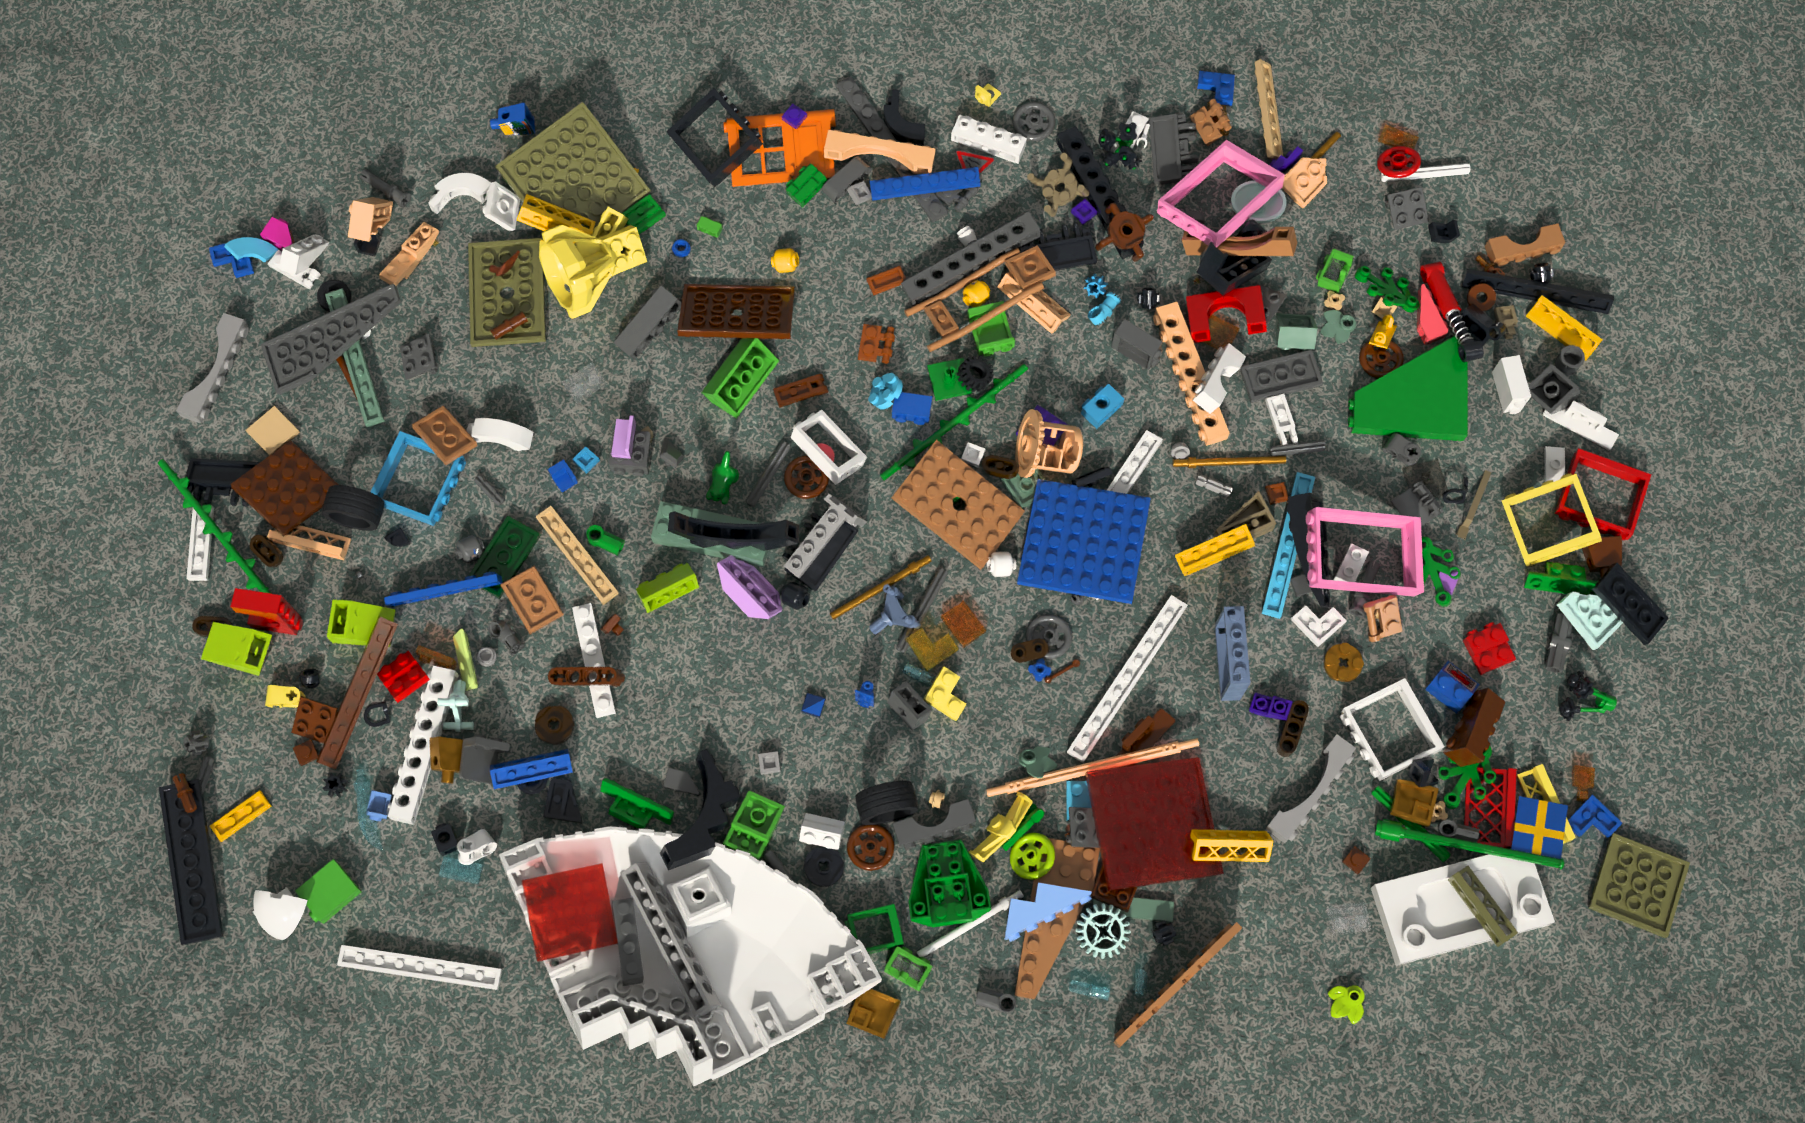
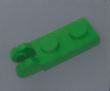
M1032 803L1016 832L1000 847L1005 851L1012 847L1034 823H1038L1044 817V810Z

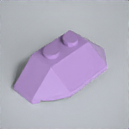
M732 555L717 563L723 591L748 617L769 619L782 611L779 592L754 566L738 560Z

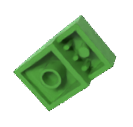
M748 791L731 824L723 845H725V848L734 851L738 849L750 853V856L761 861L785 806L752 791Z

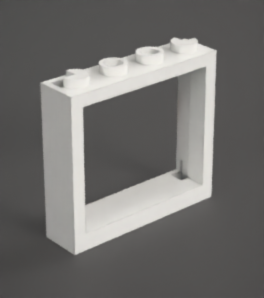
M1405 678L1343 708L1341 711L1342 715H1340L1342 723L1350 728L1351 739L1354 743L1359 744L1362 758L1368 760L1372 776L1374 778L1377 777L1379 781L1411 766L1413 760L1427 758L1445 747ZM1398 691L1430 749L1383 771L1351 713Z

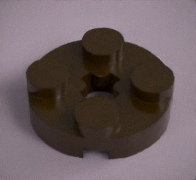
M558 705L543 708L535 718V732L547 744L558 745L564 743L571 737L575 727L571 713L566 708ZM559 721V727L557 729H550V722Z

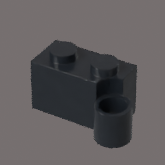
M1474 304L1467 307L1461 314V319L1465 322L1464 325L1468 328V333H1471V337L1475 341L1479 340L1482 346L1490 340H1498L1506 333V326L1503 323L1495 322Z

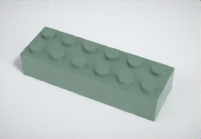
M660 501L651 534L653 543L723 559L732 555L736 559L750 565L764 567L768 550L762 551L752 546L733 550L723 545L702 548L691 544L690 539L668 531L669 513L674 511L688 517L714 522L735 524H759V522Z

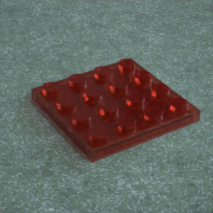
M603 863L521 880L537 962L618 944Z

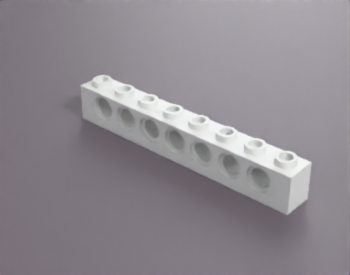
M433 666L432 671H429L427 674L430 680L426 690L422 691V704L417 709L415 715L417 721L415 727L411 728L410 744L406 746L404 751V764H401L399 767L398 775L400 777L398 783H395L392 793L394 797L387 807V814L391 820L415 825L431 771L429 740L432 737H441L443 722L446 720L450 706H437L434 711H429V707L434 703L437 704L438 698H449L450 694L453 693L454 682L459 677L455 670ZM438 685H443V689L440 692H435V688ZM427 722H432L431 728L423 729ZM421 741H426V746L419 749L418 744ZM415 760H421L418 767H412ZM415 778V783L412 786H407V781ZM409 797V803L402 806V799Z

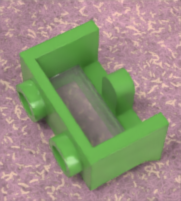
M1333 249L1331 254H1327L1323 264L1325 266L1323 270L1320 269L1316 276L1318 286L1339 294L1351 269L1354 256Z
M897 946L885 966L884 972L920 992L933 966L930 965V961L923 957L917 958L912 955L913 952L908 948Z

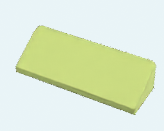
M460 629L453 636L461 678L462 681L466 682L465 691L478 688L468 637L465 630Z

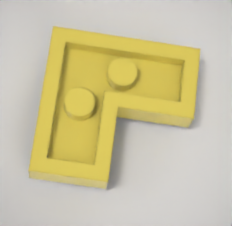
M942 667L923 700L956 721L966 706L965 702L951 694L960 676L948 668Z

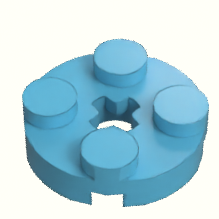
M887 373L882 377H876L872 382L873 387L868 401L879 409L890 407L893 404L891 401L894 398L898 399L902 392V381L894 373Z

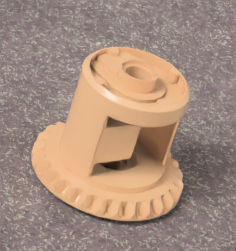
M1030 409L1021 422L1016 442L1015 461L1019 468V476L1028 478L1035 473V469L1073 473L1079 466L1083 452V435L1080 428L1043 422L1041 413L1038 410ZM1045 428L1052 429L1050 435L1052 438H1056L1057 430L1063 431L1059 447L1042 444Z

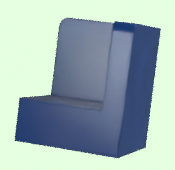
M565 460L548 469L550 476L561 492L578 483Z

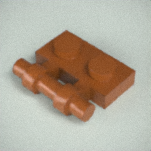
M863 324L858 360L876 362L877 356H883L882 363L888 364L893 353L891 348L892 342L895 341L894 328L887 327V332L884 334L881 333L882 326ZM880 340L885 341L883 349L879 348Z

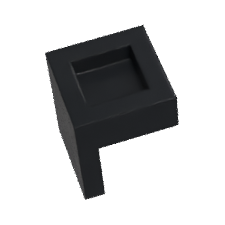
M378 233L376 235L372 234L369 242L355 239L354 246L358 253L375 257L381 240Z
M1432 757L1415 759L1412 762L1408 776L1418 787L1438 784L1439 780L1431 773L1434 763Z

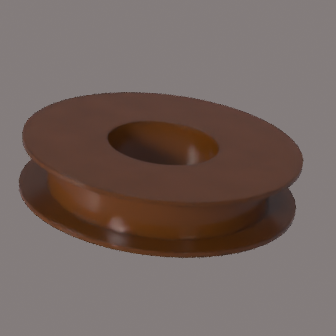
M1487 284L1474 285L1467 294L1469 306L1474 304L1482 311L1489 310L1496 301L1494 289ZM1480 292L1485 293L1487 296L1486 301L1483 303H1479L1476 299L1477 294Z

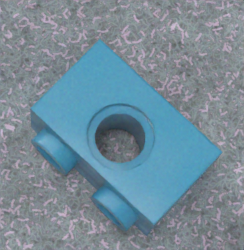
M1107 384L1104 388L1100 387L1095 392V396L1091 400L1087 399L1081 406V415L1096 429L1124 403V398L1110 384ZM1103 403L1106 407L1100 408L1097 404Z

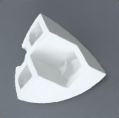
M255 890L254 912L259 924L268 934L276 939L284 940L291 935L298 925L308 900Z

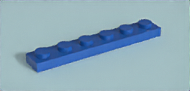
M978 167L870 181L872 201L980 187Z
M487 572L483 574V577L468 576L465 577L464 581L449 580L446 581L445 585L430 584L427 585L426 589L418 587L409 589L407 593H402L401 591L392 592L390 596L384 597L385 605L393 607L499 585L503 581L502 576L495 574V572Z

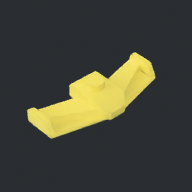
M1017 792L1016 795L1018 797L1007 815L998 814L994 817L986 828L991 834L973 851L970 850L968 853L973 858L984 862L1012 837L1033 801L1025 794Z

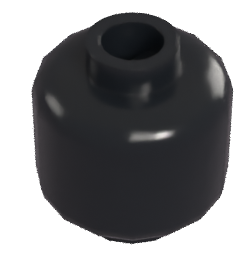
M795 582L784 585L780 591L782 603L795 610L804 608L810 599L808 589Z

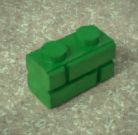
M811 163L808 166L802 167L798 173L799 176L795 180L791 179L785 189L787 195L802 208L827 182L825 175L818 171Z

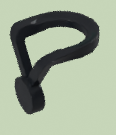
M1463 477L1462 489H1448L1443 493L1442 497L1445 503L1463 504L1465 502L1466 493L1468 492V477ZM1454 492L1462 493V500H1451L1446 496Z
M386 701L370 705L366 708L364 712L366 724L371 727H379L390 723ZM382 707L386 719L378 723L370 722L368 720L369 711L373 708Z

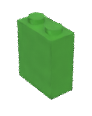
M334 859L295 890L298 895L297 898L308 900L306 906L311 911L308 913L315 922L320 921L323 924L362 892Z

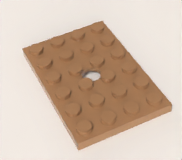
M938 440L931 445L891 497V499L980 570L988 562V557H991V554L997 550L1025 512V510ZM960 497L965 501L966 507L964 510L957 511L954 509V498Z

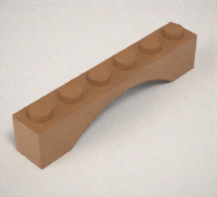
M1274 227L1270 231L1257 236H1229L1217 248L1223 254L1227 253L1228 256H1294L1297 239L1294 227ZM1184 231L1182 242L1186 255H1202L1208 245L1195 236L1190 235L1187 231Z

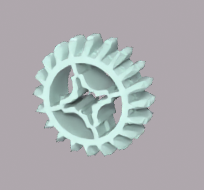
M1102 903L1101 909L1098 910L1097 904H1094L1093 908L1095 911L1092 912L1090 908H1086V911L1089 913L1088 916L1081 913L1080 916L1085 919L1084 922L1077 920V924L1081 925L1082 928H1076L1075 931L1082 933V935L1076 938L1077 940L1084 939L1080 946L1083 948L1088 945L1085 951L1087 954L1094 950L1093 957L1096 958L1098 952H1101V959H1104L1105 952H1108V956L1112 958V950L1116 954H1120L1117 947L1120 945L1121 948H1126L1121 942L1122 940L1129 941V938L1125 937L1124 934H1129L1131 931L1124 929V927L1130 924L1128 921L1122 922L1126 918L1125 914L1118 917L1121 911L1119 908L1112 912L1113 905L1110 904L1108 910H1105V903ZM1100 914L1110 915L1103 923H1098L1092 919ZM1115 919L1119 925L1118 938L1111 933V927ZM1088 924L1095 929V935L1091 942L1088 940L1086 933ZM1095 924L1099 927L1107 926L1106 931L1111 937L1108 935L1104 936V934L1099 936L1100 931ZM1102 939H1109L1113 942L1111 946L1104 948L1096 946Z

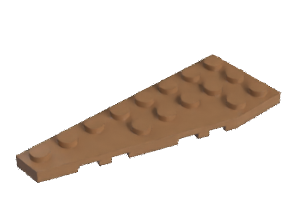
M1048 838L1055 849L1054 864L1046 875L1033 880L1030 902H1035L1038 883L1092 891L1100 848L1071 847L1066 841ZM1042 854L1041 862H1046L1047 854ZM1079 902L1073 905V910L1065 914L1063 912L1056 914V918L1048 923H1045V921L1037 924L1038 928L1029 933L1025 930L1014 996L1035 1000L1084 904L1081 905Z
M1237 922L1233 926L1229 923L1201 951L1203 953L1201 957L1197 954L1187 964L1189 968L1187 971L1183 968L1172 979L1174 981L1172 985L1167 983L1158 992L1160 997L1156 1001L1151 999L1143 1007L1146 1011L1141 1016L1137 1013L1129 1021L1131 1025L1126 1030L1122 1027L1114 1035L1117 1038L1114 1041L1115 1045L1120 1048L1218 953L1242 927Z

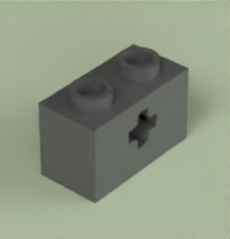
M907 681L891 692L887 702L912 731L927 722L932 711Z

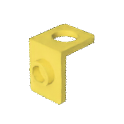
M987 84L984 88L979 85L976 86L975 98L987 107H990L1001 95V92L990 84ZM986 90H992L995 94L994 97L991 98V94Z

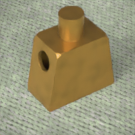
M432 737L429 740L431 769L442 771L441 783L453 784L454 773H459L463 740Z

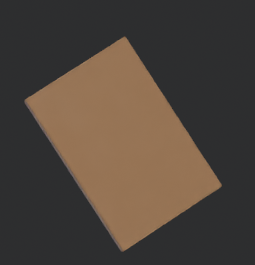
M444 405L412 424V428L445 465L477 447V442Z
M535 566L500 584L529 634L536 632L564 615Z

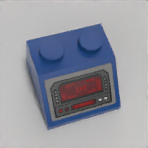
M1447 661L1425 690L1457 714L1480 684L1450 661Z

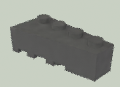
M663 286L656 288L652 292L651 298L641 305L638 314L628 321V326L617 334L614 344L635 360L651 344L652 340L650 339L652 336L654 338L663 331V325L671 323L676 318L675 313L681 309V302Z

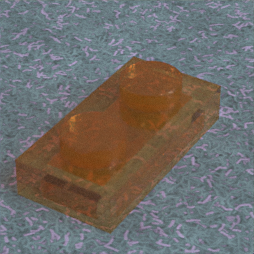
M418 645L415 651L420 657L419 660L424 663L430 664L432 661L437 663V667L450 668L452 670L457 665L454 658Z

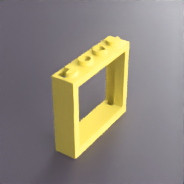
M1577 474L1563 475L1560 480L1555 482L1553 480L1546 481L1541 487H1530L1523 490L1524 493L1518 495L1510 494L1504 500H1501L1526 567L1602 541ZM1574 484L1592 532L1528 554L1510 506Z

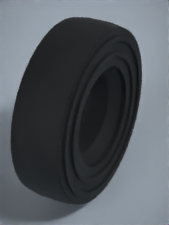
M329 280L319 287L317 300L324 310L330 312L325 294L341 288L344 289L348 304H350L351 291L344 282Z

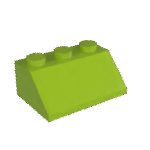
M686 563L675 566L668 573H660L656 576V579L650 582H642L636 588V591L644 608L649 613L699 588L695 573L689 564Z

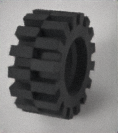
M976 355L965 359L958 368L957 376H960L958 381L963 382L961 384L962 387L966 385V390L968 391L972 388L971 392L976 390L980 392L987 387L994 376L992 374L994 372L993 369H989L992 365L990 363L986 364L988 360L984 359L982 361V357L976 358ZM970 369L977 370L981 375V379L973 377Z

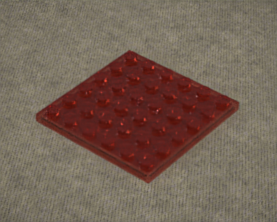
M1199 757L1087 771L1085 773L1108 891L1224 874L1221 861H1194L1192 859L1194 842L1190 837L1191 830H1215ZM1200 846L1199 854H1205L1210 848Z

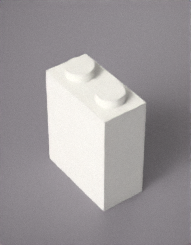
M1520 355L1501 358L1492 374L1503 413L1510 412V414H1516L1521 412L1531 398Z

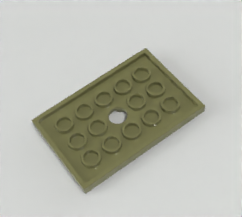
M542 238L468 243L470 344L472 347L546 342L544 271L539 259V244ZM518 250L520 251L514 265L504 275L496 276V273L489 271L491 265L500 267ZM505 287H511L514 290V295L509 299H504L500 296V292ZM523 312L528 322L515 328L512 333L509 332L497 340L494 338L490 331L491 329L502 324L505 319L509 320Z

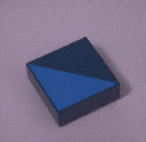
M807 693L801 713L820 718L826 698Z

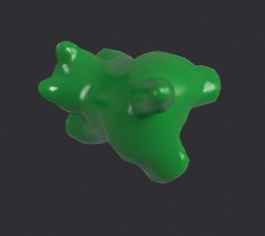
M729 451L724 453L722 463H717L713 467L711 472L712 483L706 494L707 500L712 499L716 502L721 500L724 505L729 501L731 484L736 483L739 479L738 470L729 465Z

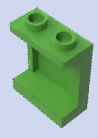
M1004 301L968 309L967 317L969 324L1003 304ZM1005 311L972 331L978 355L990 356L1000 350L1007 352L1015 346V339L1012 337Z

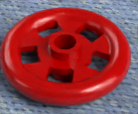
M1406 146L1391 147L1382 152L1377 160L1379 171L1391 178L1410 176L1421 165L1419 153ZM1390 162V166L1386 167L1384 163ZM1408 163L1413 164L1411 167H1407Z

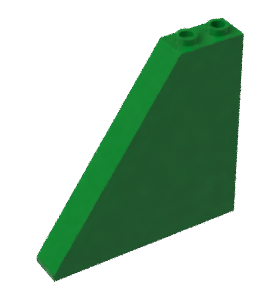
M1455 336L1354 392L1352 398L1348 400V410H1351V416L1348 417V427H1351V433L1391 436L1392 433H1397L1403 437L1464 441L1468 436V362H1462L1459 357L1458 339Z

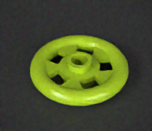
M1027 833L1021 836L1014 843L1010 851V864L1013 871L1019 877L1027 880L1039 879L1046 875L1052 868L1055 860V849L1052 842L1040 833ZM1036 841L1043 844L1040 849L1034 846ZM1027 843L1029 847L1022 852L1020 848ZM1033 852V858L1029 859V855ZM1042 854H1047L1046 862H1041ZM1021 857L1025 863L1022 866L1018 863V859ZM1037 865V871L1030 872L1029 866Z

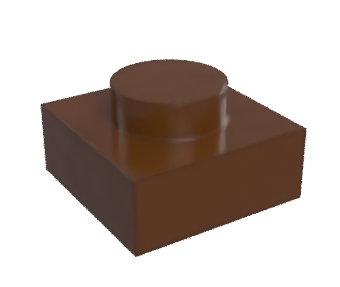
M311 739L293 747L300 766L316 760L319 756Z
M1354 846L1342 863L1358 875L1371 858Z

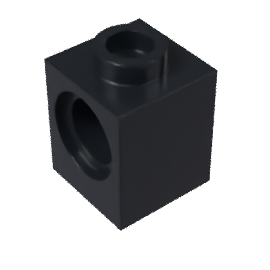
M450 823L440 824L435 827V830L431 831L439 854L445 856L458 850L457 844L459 841ZM445 834H450L449 841L446 843H442V836Z

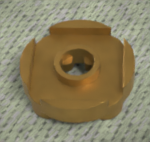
M1349 643L1332 646L1324 657L1326 673L1333 680L1340 682H1350L1356 679L1364 665L1360 652ZM1340 658L1343 659V660L1346 659V660L1348 661V662H1347V666H1348V667H1345V666H1341V667H1340V666H1339V663H1340V660H1339V659H1340Z

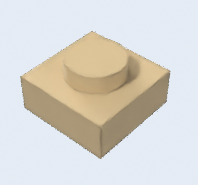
M1385 296L1380 298L1372 313L1382 319L1385 315H1393L1398 307L1384 305L1382 300Z

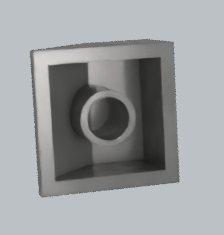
M1552 363L1528 385L1531 397L1551 415L1568 408L1581 395L1579 387Z

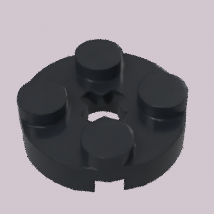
M819 847L811 850L806 856L804 871L808 880L814 885L829 887L841 879L844 872V862L836 849ZM828 862L829 870L820 871L821 867L819 864Z

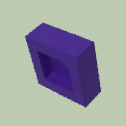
M792 104L783 114L782 120L797 129L806 119L807 113Z
M1086 199L1071 209V213L1082 225L1097 215L1096 209Z

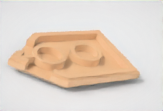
M1302 157L1284 176L1282 189L1300 207L1304 208L1327 184L1325 172L1326 158L1311 159Z

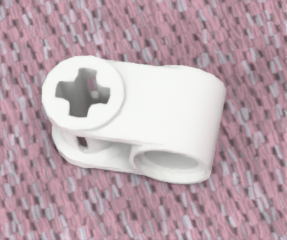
M485 829L478 830L458 842V860L464 865L472 864L480 858L493 853L497 848V843Z

